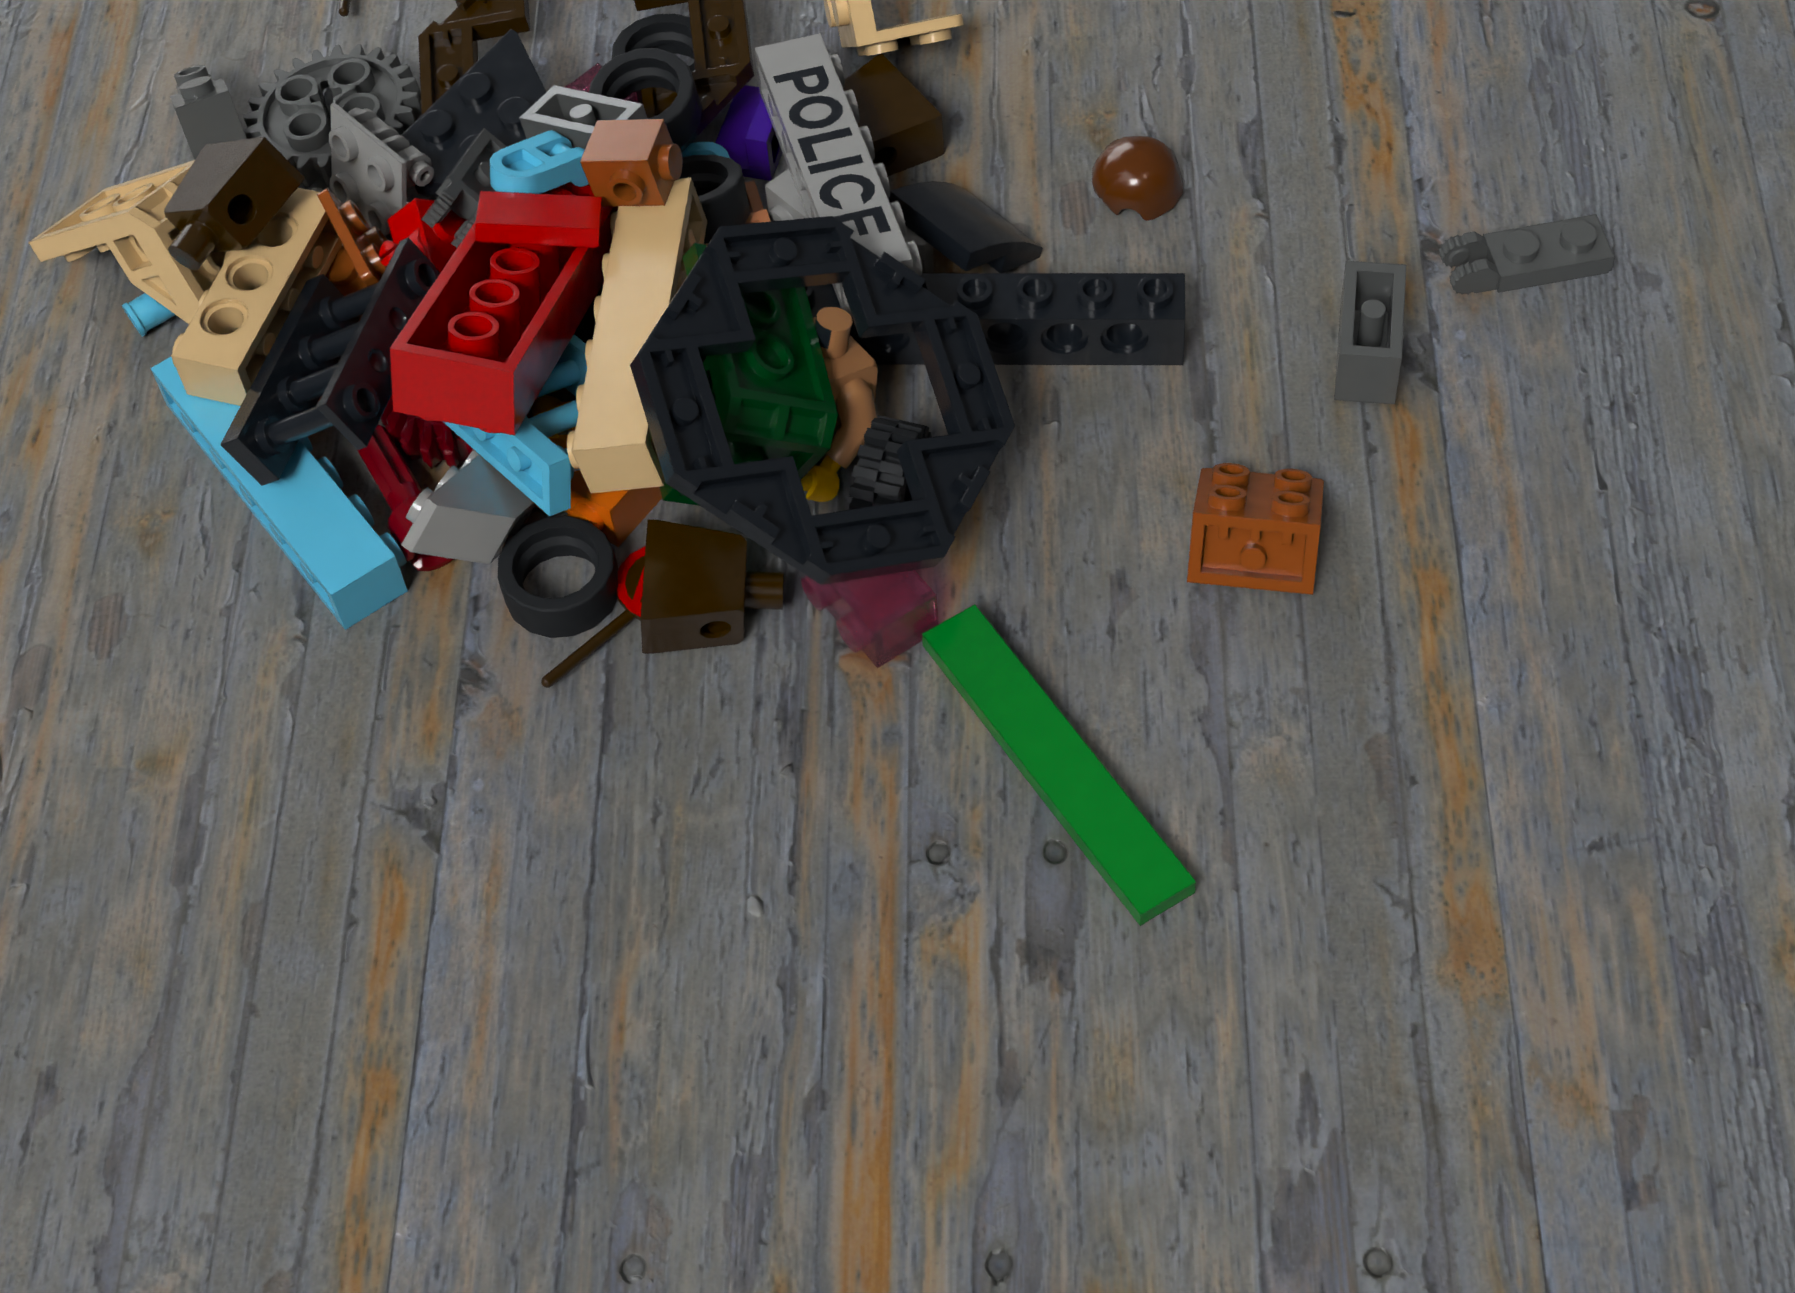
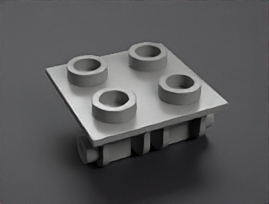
M336 103L330 104L331 131L329 132V144L331 147L332 176L329 183L331 192L342 203L351 199L365 217L369 227L372 228L376 225L388 241H393L387 219L407 205L408 188L414 185L425 186L432 180L434 169L431 167V159L413 145L410 146L409 141L404 136L399 135L393 127L383 122L371 109L354 108L347 113Z

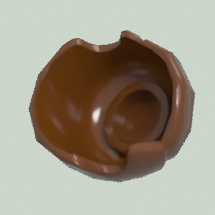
M1130 136L1114 140L1100 154L1092 168L1094 192L1116 215H1119L1122 209H1132L1140 214L1144 220H1153L1173 209L1183 194L1182 175L1176 156L1169 147L1156 138Z

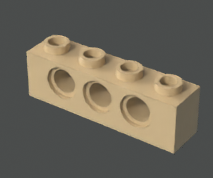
M297 188L248 247L243 250L226 252L223 267L210 289L205 290L201 295L197 312L185 333L177 337L173 346L172 361L187 395L241 406L306 281L321 274L326 275L342 246V242L317 196L320 192Z

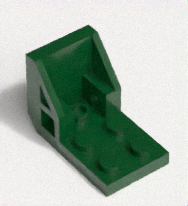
M694 243L682 257L687 276L707 245ZM805 287L741 293L755 335V342L747 352L706 356L703 362L734 464L793 456L801 480L831 448L838 416ZM664 482V486L660 487L663 501L698 505L666 484V482Z

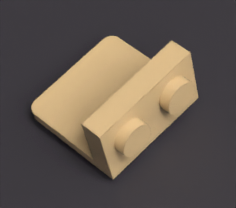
M824 0L828 24L830 28L838 27L842 48L856 47L858 56H870L899 50L897 39L908 36L911 45H923L952 39L950 28L964 25L962 14H953L876 29L871 0Z

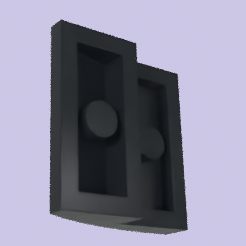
M930 181L906 185L890 191L889 203L899 202L905 225L965 272L987 263L999 273H1004L1041 256L1043 249L1041 246L958 185Z

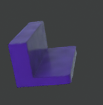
M745 85L733 98L715 143L724 147L729 157L741 166L744 177L771 181L783 152L761 97L759 87Z

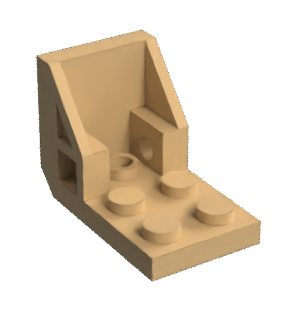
M195 160L105 188L28 242L40 262L59 256H64L67 262H71L86 255L96 247L99 252L111 250L133 285L188 324H190L198 310L201 295L205 290L210 289L223 267L224 257L227 252H211L198 270H192L176 261L168 251V247L180 231L165 217L164 208Z

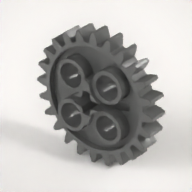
M357 44L349 54H343L341 46L335 45L330 56L323 57L317 49L313 50L312 61L304 63L298 58L292 59L294 69L290 72L280 69L274 70L277 82L275 84L260 83L258 85L263 97L249 98L248 103L252 112L243 114V119L247 125V128L244 129L246 138L265 137L305 177L303 180L305 187H310L317 177H323L327 187H329L332 176L331 147L329 144L331 116L324 100L323 90L330 87L333 103L339 105L347 113L354 108L371 109L376 113L377 117L388 126L393 127L399 135H402L417 120L416 117L422 116L421 92L409 65H401L396 54L385 58L382 49L377 47L365 55L361 44Z

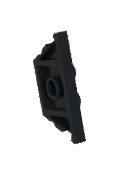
M510 29L402 134L409 141L410 146L413 145L431 159V167L434 169V176L427 185H414L418 194L438 196L436 191L483 128L507 147L527 139L519 117L546 93V90L516 31Z

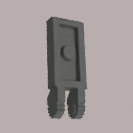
M485 128L473 140L436 191L438 198L421 219L433 228L435 224L441 223L450 210H452L459 217L468 220L454 234V240L451 244L458 248L476 221L480 191L495 192L490 184L491 156L500 149L507 147Z
M1596 214L1486 233L1483 236L1475 231L1464 233L1462 236L1457 234V236H1451L1450 239L1445 240L1439 249L1442 262L1451 268L1456 266L1455 270L1451 271L1452 275L1449 278L1453 290L1456 293H1461V295L1497 290L1500 293L1606 274L1612 271L1615 259Z

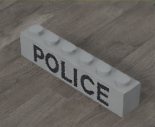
M821 33L756 47L755 56L760 94L807 218L835 217L854 230L851 238L879 257L885 251L922 276V264L917 245L914 240L905 242L904 236H906V226L901 206L898 201L889 203L890 187L883 163L874 164L872 161L875 159V153L869 128L867 125L858 127L860 117L855 94L852 89L843 90L845 78L839 55H829ZM832 284L841 308L852 317L842 284Z

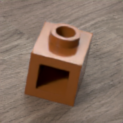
M664 119L597 120L580 160L594 196L602 197V206H665L674 181L678 180L682 173L681 150L677 144H673Z

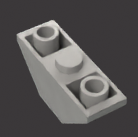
M473 450L463 463L461 469L452 466L442 477L434 491L427 487L416 498L406 515V519L413 524L401 546L412 553L491 564L501 554L507 540L524 526L536 504L480 454Z

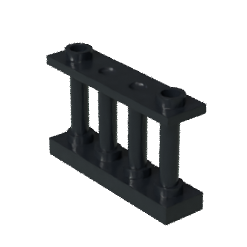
M409 237L399 242L380 281L344 296L324 274L306 281L220 444L261 486L280 479L299 439L335 426L357 450L368 446L392 395L390 347L440 274L434 264L427 259Z

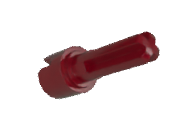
M377 425L368 446L357 451L393 511L388 519V529L406 560H410L411 564L418 571L439 569L450 563L453 559L412 553L401 546L413 524L406 519V515L413 502L422 492V489L386 428Z

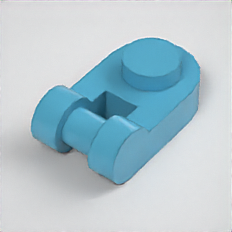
M553 130L500 149L493 153L490 158L491 187L496 192L542 194L569 182L578 187L586 186L589 182L580 163L585 149L581 147L572 148L568 138Z

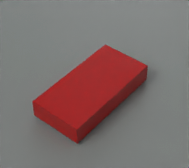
M480 191L475 221L476 241L481 243L599 247L602 197Z

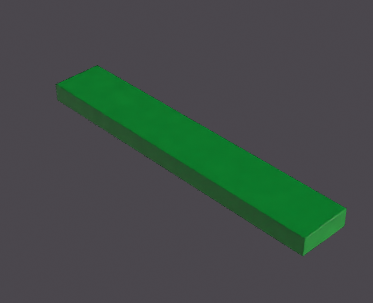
M975 604L922 633V643L925 650L1140 926L1195 893L1196 881Z

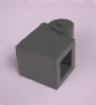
M205 65L191 66L174 74L178 93L171 95L170 98L194 160H196L206 144L247 139L223 78L213 81Z

